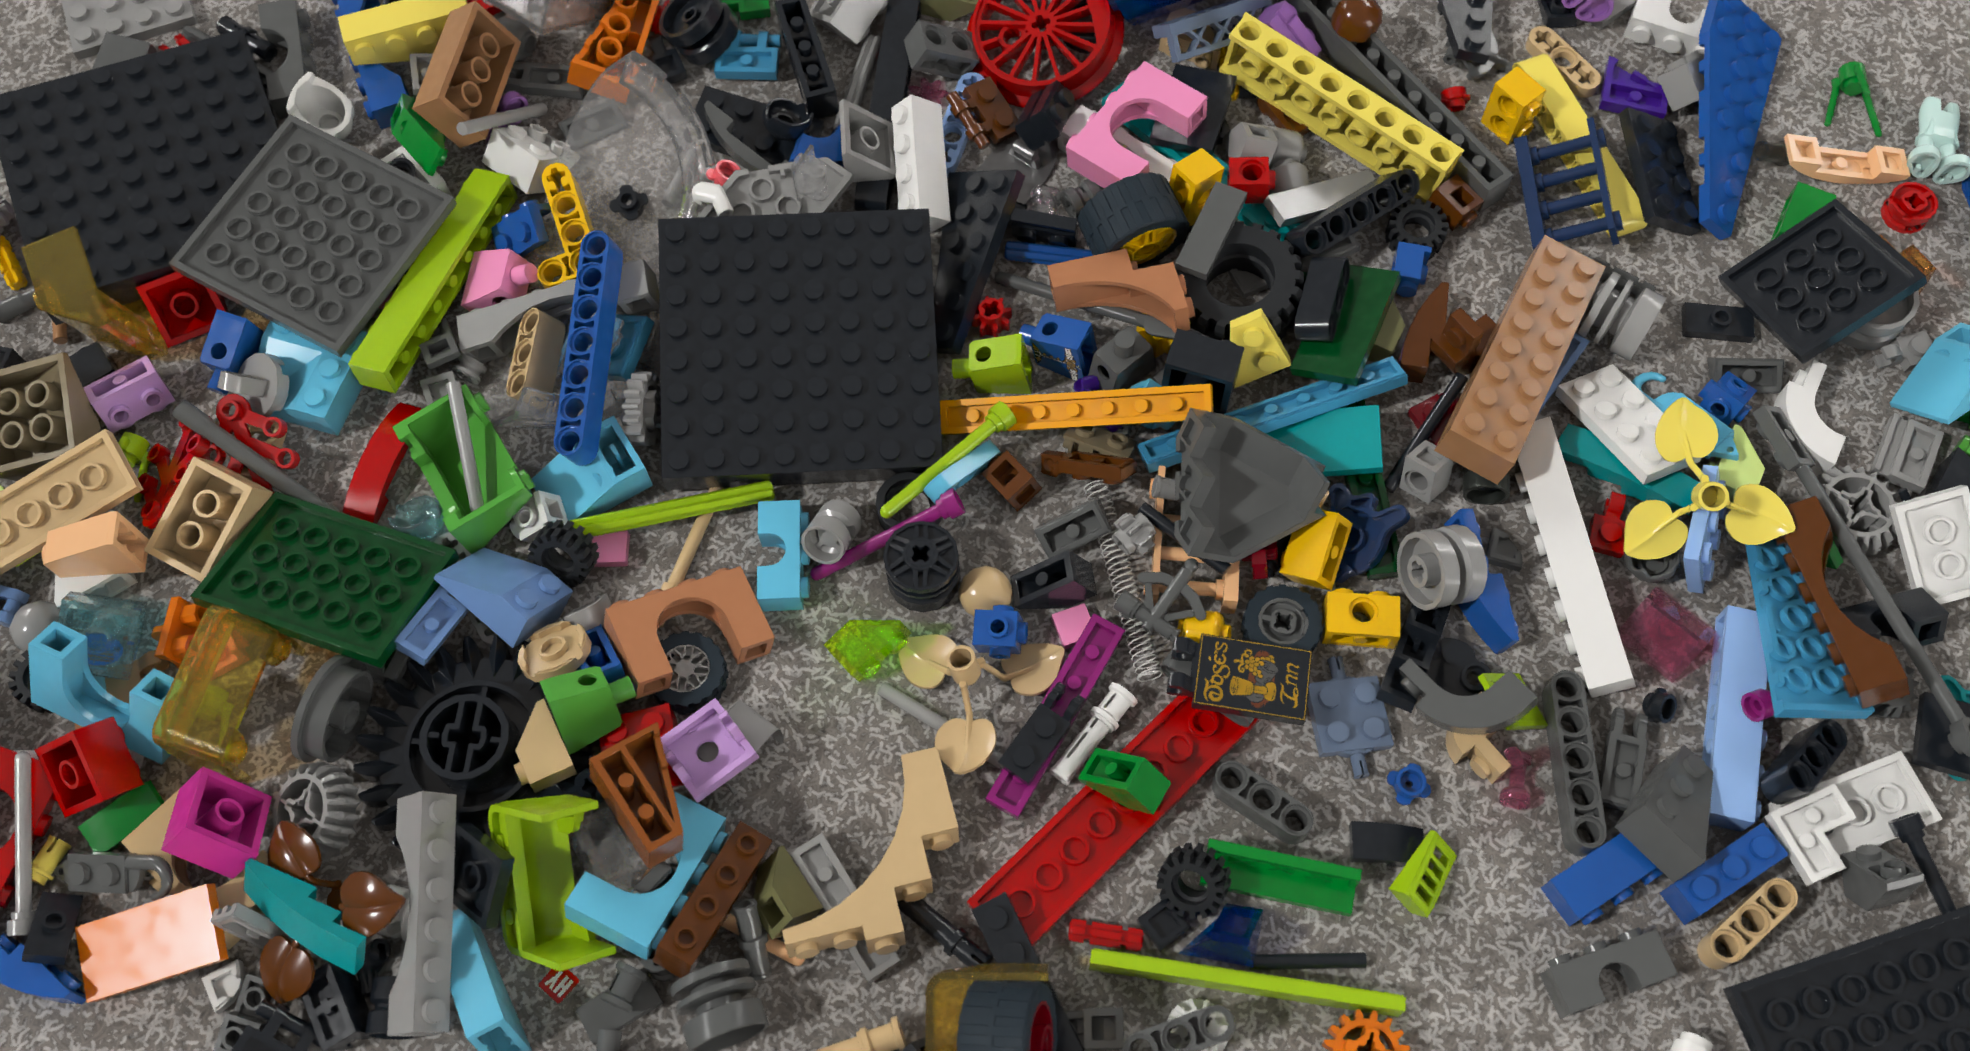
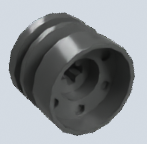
M737 958L708 964L683 976L669 988L672 998L675 1001H680L675 1007L680 1016L697 1014V1016L689 1020L682 1027L689 1051H719L758 1035L769 1026L762 1000L760 998L742 999V997L753 991L757 986L753 977H747L752 971L747 959Z

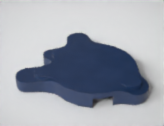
M1335 483L1329 489L1330 511L1339 513L1353 523L1334 584H1341L1352 576L1369 571L1381 561L1387 551L1390 537L1397 529L1410 520V512L1400 504L1377 512L1379 500L1373 493L1352 495L1346 485Z

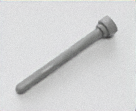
M25 751L18 752L14 757L15 912H11V920L7 921V936L28 935L36 910H32L31 755Z

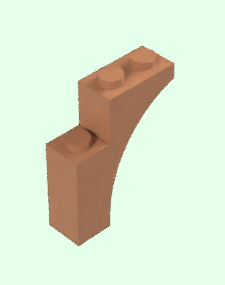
M1121 249L1047 265L1051 292L1057 312L1092 306L1121 307L1150 315L1163 322L1174 333H1176L1177 328L1185 331L1190 330L1189 318L1195 317L1194 306L1191 297L1185 298L1184 296L1187 294L1185 278L1183 274L1177 275L1173 262L1138 269L1136 261L1130 262L1127 249Z

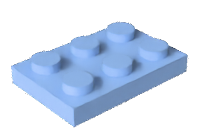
M1703 465L1702 472L1708 475L1709 481L1719 482L1726 487V481L1720 480L1719 466ZM1726 507L1719 511L1698 509L1692 514L1683 556L1687 591L1703 594L1705 581H1712L1715 565L1714 560H1711L1712 550L1719 549L1721 529H1718L1719 519H1725Z

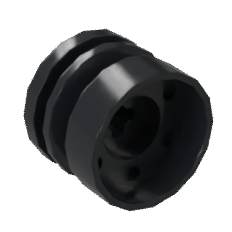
M925 521L908 523L894 531L886 542L883 559L889 591L897 603L909 610L923 613L938 610L948 604L957 593L961 579L956 541L951 534L938 524Z

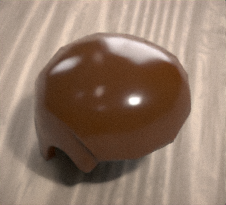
M1341 0L1331 17L1332 28L1339 36L1348 41L1365 42L1372 33L1378 31L1382 24L1383 10L1376 0Z

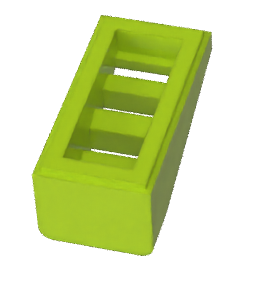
M1430 830L1388 889L1410 913L1427 918L1438 900L1457 855L1436 831ZM1435 848L1442 854L1440 859L1434 855ZM1429 862L1434 865L1432 870L1428 867Z

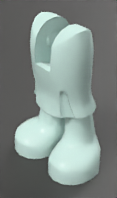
M1929 96L1921 104L1919 110V133L1915 138L1916 148L1910 151L1907 158V167L1914 177L1924 179L1933 173L1932 181L1934 183L1953 184L1963 181L1970 176V157L1965 154H1956V150L1959 148L1957 135L1960 124V109L1957 103L1950 102L1941 110V99Z

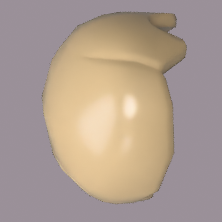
M982 566L972 569L963 577L958 591V598L965 611L975 616V609L992 610L994 605L1010 606L1013 592L1009 579L1002 571L995 567Z

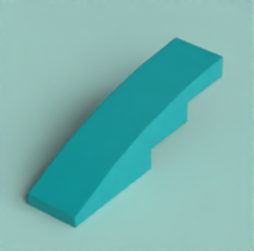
M1568 423L1558 440L1564 460L1587 467V474L1592 477L1620 485L1621 493L1642 501L1660 500L1667 503L1673 511L1693 503L1691 492L1699 482L1681 471H1676L1643 485L1590 430Z
M252 858L245 862L244 891L264 915L292 939L328 962L354 975L363 967L367 937L341 926L342 912L316 901L317 887Z

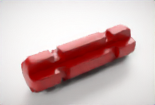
M1073 918L1069 924L1068 940L1077 943L1090 940V945L1120 949V945L1126 946L1125 950L1139 952L1143 946L1144 932L1140 928L1128 927V930H1122L1123 926L1095 921H1092V925L1086 924V920Z

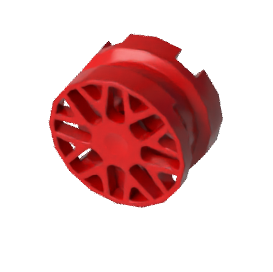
M1918 182L1901 183L1893 189L1889 198L1883 202L1881 217L1892 230L1905 234L1916 233L1924 228L1927 221L1936 213L1938 199L1934 192Z

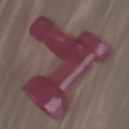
M1509 747L1505 752L1507 761L1512 765L1510 767L1509 786L1501 790L1499 803L1502 806L1517 810L1527 809L1530 807L1531 796L1524 789L1526 769L1531 765L1532 756L1520 751L1517 747Z

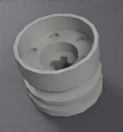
M1613 271L1611 276L1597 288L1582 317L1580 330L1577 334L1585 338L1592 325L1599 328L1600 330L1592 342L1596 345L1602 341L1607 333L1613 335L1614 338L1609 351L1630 361L1667 297L1645 288L1636 299H1633L1629 295L1634 281L1629 279L1622 292H1619L1614 287L1621 275Z

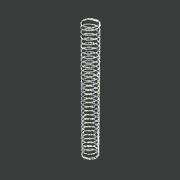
M1095 480L1085 485L1083 490L1087 497L1086 501H1088V498H1094L1090 496L1096 492L1107 490L1110 493L1111 491L1107 489L1109 485L1099 483L1085 490V487L1089 484L1103 480ZM1106 485L1105 487L1099 490L1088 491L1089 489L1095 486ZM1107 493L1106 495L1099 496V498H1103L1105 496L1111 497L1109 500L1103 501L1102 504L1106 502H1111L1112 505L1105 507L1104 510L1108 508H1113L1114 510L1110 513H1106V515L1115 514L1117 516L1116 513H1113L1115 511V507H1111L1114 504L1113 501H1110L1112 499V496L1108 495L1109 493ZM1115 516V517H1113V518H1111V519H1108V520L1110 521V520H1117V519H1115V518H1116V516ZM1118 529L1098 538L1100 550H1102L1101 554L1104 557L1103 561L1106 563L1105 568H1107V564H1113L1107 568V574L1109 575L1108 579L1111 581L1110 586L1113 587L1112 592L1115 593L1113 597L1116 601L1118 599L1115 595H1121L1122 593L1118 592L1129 587H1136V589L1129 591L1131 594L1138 593L1135 597H1138L1140 594L1136 591L1138 586L1134 585L1136 580L1132 579L1135 575L1130 573L1133 568L1128 567L1131 562L1126 561L1129 556L1123 553L1118 556L1108 557L1109 554L1121 549L1107 551V548L1116 545V543L1105 545L1104 543L1113 538L1103 539L1102 537L1114 533ZM1122 556H1127V557H1128V558H1126L1125 560H1122V561H1119V562H1116V563H1110V562H1109V561H1111V560H1113V559H1115V558H1118V557H1122ZM1129 562L1127 566L1111 569V567L1117 564ZM1127 568L1131 569L1126 573L1120 575H1113V573L1119 570ZM1109 570H1115L1111 574L1108 572ZM1124 575H1133L1122 581H1114ZM1110 576H1117L1113 580L1110 579ZM1135 581L1124 587H1116L1123 582ZM1112 582H1119L1115 586H1112ZM1114 588H1121L1117 592L1113 590ZM1119 613V617L1122 618L1120 622H1121L1122 624H1124L1123 627H1122L1123 629H1124V626H1125V625H1133V624H1127V623L1130 622V621H1132V620H1135L1136 618H1134V619L1129 618V619H1130L1129 621H1127L1126 623H1123L1122 620H1123V619H1126V618L1121 617V615H1120L1121 613ZM1141 621L1134 623L1135 625L1124 630L1127 637L1126 642L1129 643L1127 647L1131 649L1129 654L1132 655L1133 667L1136 668L1135 674L1138 675L1136 679L1140 682H1146L1159 678L1163 672L1160 667H1155L1160 662L1152 661L1158 657V655L1152 654L1156 649L1150 648L1154 645V642H1147L1152 639V636L1147 635L1149 632L1139 636H1131L1135 633L1146 631L1143 628L1129 630L1135 626L1142 625ZM1127 631H1129V632L1136 631V632H1133L1132 634H1130L1129 636L1126 635V632H1127ZM1138 637V638L1132 640L1131 642H1128V640H1127L1128 638ZM1151 637L1145 641L1134 642L1140 638ZM1152 643V645L1148 647L1141 648L1142 650L1135 653L1134 655L1131 654L1132 650H1140L1134 648L1143 644ZM1130 644H1138L1133 648L1129 647ZM1146 650H1154L1144 655H1137ZM1134 656H1135V657L1144 656V657L1139 658V659L1136 660V661L1133 660V657H1134ZM1156 656L1155 658L1150 660L1139 661L1146 657ZM1147 662L1139 667H1135V663ZM1158 662L1153 666L1146 667L1150 669H1147L1141 672L1140 674L1136 672L1138 669H1145L1140 667L1146 664ZM1161 672L1159 676L1149 680L1138 679L1141 676Z

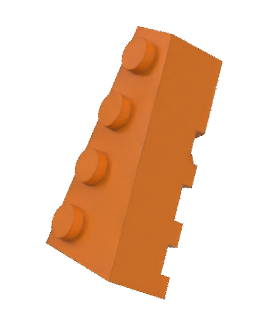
M615 0L609 12L605 13L600 20L596 30L584 42L583 48L571 60L566 83L628 103L660 0Z

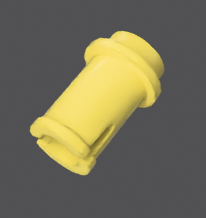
M49 835L47 841L32 861V881L42 886L48 880L52 881L54 877L51 875L54 869L72 846L61 839L57 840L55 836Z

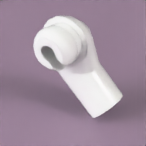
M699 182L692 188V197L695 203L699 205L702 202L712 203L718 217L731 216L734 210L721 185Z

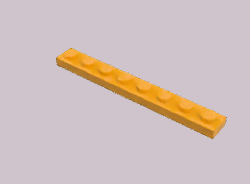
M1212 384L940 400L941 435L971 434L986 421L985 417L988 415V410L999 401L1011 409L1017 420V423L1006 432L1184 422L1190 408L1213 412Z

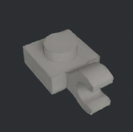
M1926 330L1895 337L1889 345L1883 346L1880 349L1883 354L1875 355L1872 359L1878 369L1900 364L1904 372L1913 371L1931 346L1932 341Z

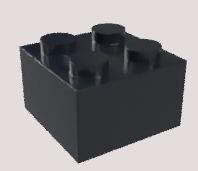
M1177 328L1165 362L1161 386L1212 384L1213 412L1225 414L1237 381L1244 347L1237 346L1229 340H1216L1203 336L1194 330L1185 331Z

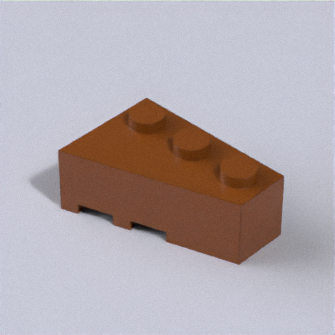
M658 722L589 758L590 778L648 870L683 850L684 832L674 790L671 785Z

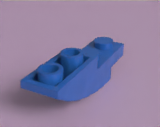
M1459 509L1444 523V526L1459 524L1468 527L1477 536L1482 545L1480 538L1481 530L1476 522L1473 509ZM1485 555L1487 561V581L1483 593L1477 600L1458 605L1480 638L1495 654L1505 652L1519 641V629L1513 617L1510 593L1505 586L1503 574L1489 573V561Z
M6 933L0 934L1 984L42 999L60 1003L83 1004L86 1001V996L78 989L82 982L73 973L66 969L61 972L53 964L22 962L25 944H19L13 937L7 936Z

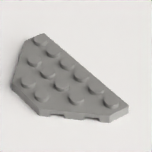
M828 157L814 159V162L796 165L794 162L768 165V169L735 170L722 187L734 210L731 216L823 213L831 210L853 182L854 178L852 173ZM708 203L698 217H718L713 204Z

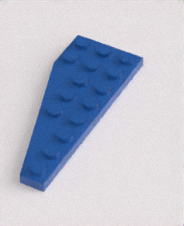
M1709 0L1699 33V46L1704 47V59L1699 61V73L1704 75V90L1699 92V139L1704 140V153L1699 154V166L1704 168V184L1699 186V223L1719 240L1731 237L1782 41L1779 34L1772 30L1742 0Z

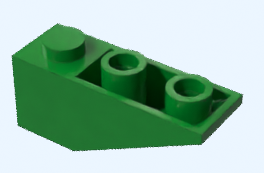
M402 93L390 120L392 135L428 175L433 176L437 166L442 167L447 158L448 149L444 145L446 136L412 109L416 98Z

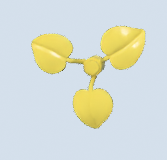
M1682 397L1673 402L1662 414L1655 431V445L1659 454L1668 462H1678L1686 459L1687 465L1699 478L1700 483L1691 492L1693 503L1676 510L1674 513H1672L1667 503L1660 500H1645L1634 506L1625 522L1624 552L1630 557L1643 560L1663 558L1677 552L1686 542L1689 533L1687 526L1677 518L1698 509L1719 511L1724 507L1729 508L1730 510L1724 520L1726 530L1733 539L1747 545L1763 544L1782 535L1795 531V524L1785 503L1765 486L1758 484L1740 486L1734 493L1732 503L1729 500V492L1723 484L1709 481L1708 475L1701 471L1693 461V457L1702 458L1713 451L1718 442V429L1714 420L1705 411L1694 405L1686 397Z

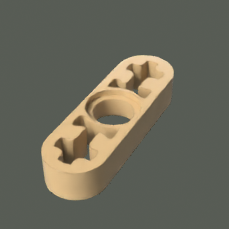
M1538 26L1530 31L1525 44L1526 50L1530 55L1535 57L1547 54L1575 96L1589 98L1596 93L1601 82V76L1591 64L1551 28ZM1565 58L1571 65L1562 67L1555 62V59Z

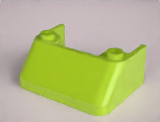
M566 794L511 800L490 806L488 812L490 837L515 858L500 914L504 941L512 954L561 972L617 953L615 945L597 940L595 933L565 918L564 903L575 888L569 834L579 830L584 819V812L599 808L598 800Z

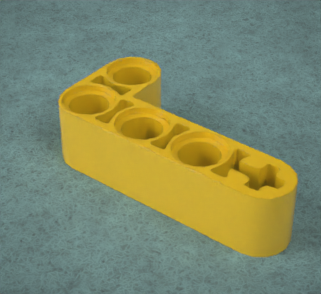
M562 163L550 164L542 173V183L565 253L551 257L539 265L537 277L545 288L562 284L566 280L576 279L582 239L578 242L574 241L580 236L585 237L586 234L594 231L580 186L568 167ZM560 184H562V186H563V188L565 189V191H561V192H560V189H561V185H560ZM575 208L571 213L565 214L568 210ZM562 275L559 280L552 282L556 276Z

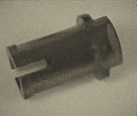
M1762 140L1755 144L1752 153L1756 161L1774 162L1778 166L1789 165L1784 140L1778 143Z

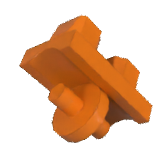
M180 596L171 597L164 624L155 626L151 633V637L158 641L154 656L172 662L181 670L190 669L192 658L199 657L202 654L204 644L202 638L198 636L201 626L210 624L213 614L212 610L191 603Z

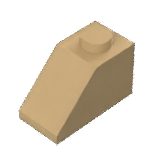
M545 700L537 701L515 750L520 762L514 764L521 784L530 783L535 793L577 774Z

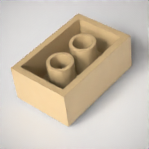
M193 456L144 551L202 582L272 496L273 492L216 461Z

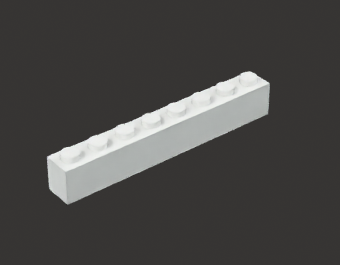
M1551 417L1536 420L1517 458L1521 472L1515 473L1520 492L1528 491L1531 503L1524 506L1530 524L1537 523L1540 530V535L1534 536L1540 557L1547 555L1551 566L1544 568V572L1550 589L1555 587L1558 589L1560 600L1554 601L1559 620L1560 622L1567 620L1571 633L1564 634L1570 655L1577 654L1581 664L1580 667L1574 668L1575 673L1583 680L1584 686L1588 688L1591 698L1636 687Z

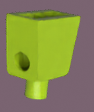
M1022 334L972 341L969 344V358L952 359L953 378H971L978 393L1032 394V362Z

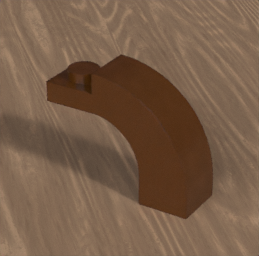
M1460 307L1450 314L1443 332L1432 339L1431 351L1454 375L1456 372L1468 375L1474 370L1496 323L1487 314L1474 321Z

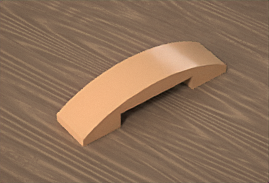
M1787 134L1784 137L1789 165L1798 172L1818 180L1840 184H1881L1907 180L1911 176L1907 167L1904 149L1875 145L1868 153L1820 147L1817 137Z

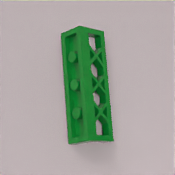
M1209 838L1205 852L1208 853L1212 847L1216 850L1214 855L1216 860L1220 856H1223L1226 860L1222 868H1230L1231 874L1228 878L1231 879V885L1228 889L1229 892L1348 917L1352 915L1355 888L1361 881L1362 869ZM1200 876L1199 885L1207 887L1205 879Z

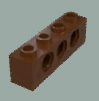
M742 821L739 822L657 945L653 962L679 978L694 970L732 911V905L740 899L765 860L773 842L772 839Z

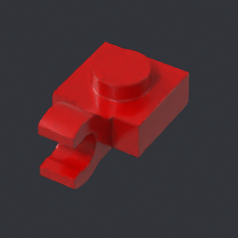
M1612 491L1610 499L1607 498L1605 501L1603 515L1595 513L1591 518L1588 537L1593 552L1616 558L1623 556L1626 521L1620 520V516L1625 505L1626 495Z

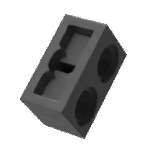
M918 20L904 39L911 70L959 80L962 75L971 72L980 61L974 47L971 31Z

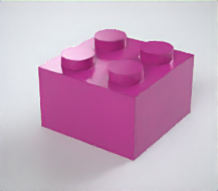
M202 767L178 791L161 850L234 879L245 869V862L249 858L255 860L258 856L272 796L206 767Z

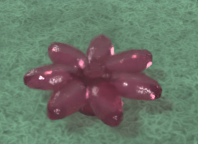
M922 77L920 80L921 87L909 86L910 92L915 94V96L939 103L941 107L942 103L939 98H944L948 95V91L938 90L941 80H936L931 84L926 78Z

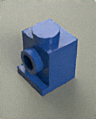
M1398 242L1391 268L1392 271H1400L1401 281L1396 291L1398 295L1413 297L1417 293L1418 285L1425 284L1428 272L1427 262L1432 247Z

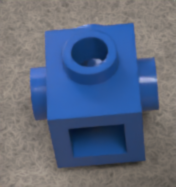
M1727 371L1718 382L1711 379L1698 394L1703 399L1699 406L1727 426L1733 420L1739 424L1753 408L1747 403L1757 390Z
M994 605L992 610L975 609L972 645L978 653H989V657L996 659H1009L1011 654H1021V644H1026L1028 640V623L1023 622V618L1018 611H1014V607Z

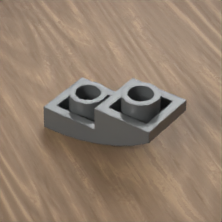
M255 972L246 974L233 1012L225 1014L213 1051H231L247 1024L260 1031L266 1026L268 1020L254 1013L263 999L276 1006L279 1003L271 997L264 987L261 974Z

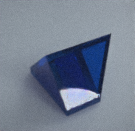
M1226 903L1219 917L1185 946L1179 954L1253 967L1264 909Z

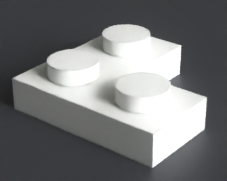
M1836 784L1830 785L1764 816L1780 844L1789 853V859L1806 886L1846 868L1825 833L1857 818Z

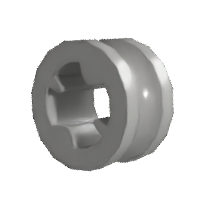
M461 354L458 357L460 363L454 365L452 370L461 379L478 385L481 381L479 375L485 374L487 368L478 360Z

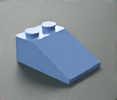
M487 548L478 550L437 573L434 577L436 582L512 648L527 640L535 631L558 620L573 593V590L549 569Z

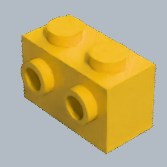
M1322 510L1326 514L1325 516L1291 534L1287 549L1281 556L1279 573L1295 583L1332 591L1353 523L1339 513Z

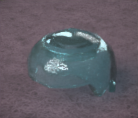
M423 495L414 497L403 505H396V516L394 519L388 517V522L393 530L430 541L443 528V518L445 517L442 512L444 510L438 499Z

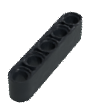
M1408 168L1382 175L1291 229L1285 235L1284 241L1287 240L1294 247V254L1300 258L1322 253L1414 197L1420 188L1419 178L1412 169Z

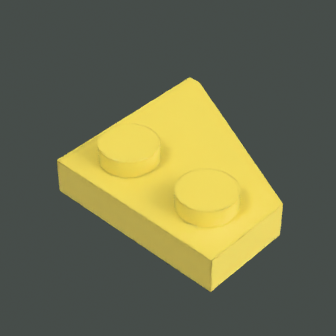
M1262 308L1230 321V341L1234 342L1237 346L1244 347L1234 389L1291 366L1290 356Z

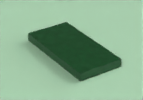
M1350 265L1349 283L1334 340L1332 342L1301 341L1290 366L1291 374L1357 386L1400 284V271Z

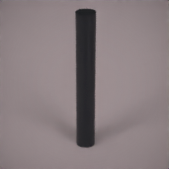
M1147 502L1143 503L1137 513H1142L1155 527L1180 544L1174 536L1175 523ZM1199 558L1222 576L1231 567V564L1227 562Z
M1365 952L1248 955L1249 970L1355 969L1367 967Z

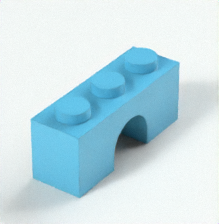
M800 500L758 501V536L762 547L774 546L785 550L783 558L778 563L769 566H757V601L763 612L804 610V598L810 597L809 577H804V565H810V557L803 550L801 544V537L810 524L809 512H803Z

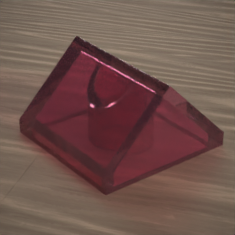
M1657 586L1618 630L1622 644L1671 683L1681 675L1716 633L1710 626Z

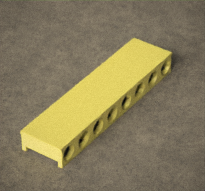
M1247 12L1243 14L1241 21L1229 34L1228 38L1231 40L1224 63L1218 72L1237 76L1238 85L1280 109L1285 115L1299 124L1306 125L1310 131L1382 176L1406 168L1412 169L1420 181L1419 191L1414 197L1421 199L1425 204L1434 190L1449 179L1464 149Z

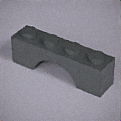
M277 0L258 4L260 27L267 40L275 44L277 48L288 51L284 63L276 71L266 76L268 99L280 119L289 116L286 109L287 102L293 87L299 79L308 71L313 72L314 75L317 74L314 59L310 56V51L314 50V45L310 33L307 32V27H311L310 17L305 8H300L297 0Z

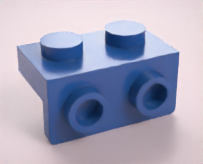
M529 200L519 205L520 209L516 212L503 215L501 217L502 221L490 228L496 250L511 249L521 257H524L547 243L549 238L542 217L552 212L549 203Z

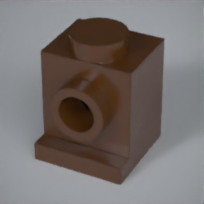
M1458 174L1438 186L1428 199V201L1432 202L1430 208L1434 209L1438 205L1441 208L1439 215L1446 214V222H1449V228L1452 231L1459 226L1463 229L1470 227L1479 217L1476 212L1484 202Z
M1007 450L1001 456L992 459L987 469L982 473L986 480L1016 511L1023 508L1042 489L1035 478Z

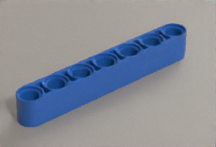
M594 230L586 234L580 246L554 434V447L556 451L579 466L591 463L596 458L598 452L623 265V251L606 233L600 230ZM583 409V412L577 417L580 410ZM579 442L576 449L573 450L574 445Z

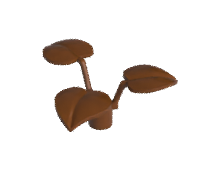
M284 820L277 824L268 849V866L299 880H305L308 884L331 888L332 891L327 897V906L342 912L341 920L343 927L363 936L371 937L383 930L396 917L406 902L405 897L392 890L378 876L368 871L354 872L343 883L341 880L330 881L313 877L312 874L318 871L322 864L321 852L314 838L294 822ZM277 935L270 939L264 946L260 957V974L264 987L271 997L281 1004L303 996L311 987L315 976L314 962L309 952L304 948H300V943L295 940L291 942L284 935Z

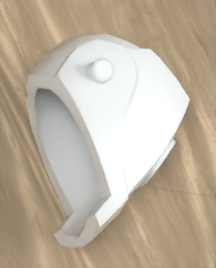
M308 71L299 79L289 95L286 106L288 114L340 140L345 139L352 132L353 118L355 116L352 105L353 101L347 98L336 86L316 77L313 72Z

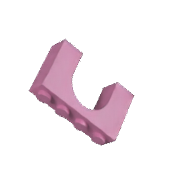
M1144 61L1136 71L1132 70L1128 74L1124 84L1117 92L1113 91L1108 96L1105 105L1088 118L1086 126L1069 139L1066 145L1067 167L1104 189L1125 177L1139 173H1148L1149 162L1117 143L1113 138L1114 132L1128 121L1152 119L1188 138L1207 117L1208 96Z

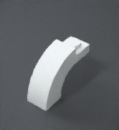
M1813 360L1805 371L1799 369L1793 380L1786 384L1778 394L1774 406L1780 407L1815 462L1816 465L1811 469L1818 476L1826 473L1829 469L1831 470L1836 464L1846 436L1830 429L1821 420L1816 411L1815 395L1827 365Z

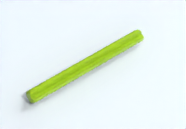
M767 480L570 521L574 522L573 528L577 529L581 525L585 528L582 532L584 535L590 533L594 537L757 504L758 501H772L775 499L772 482Z

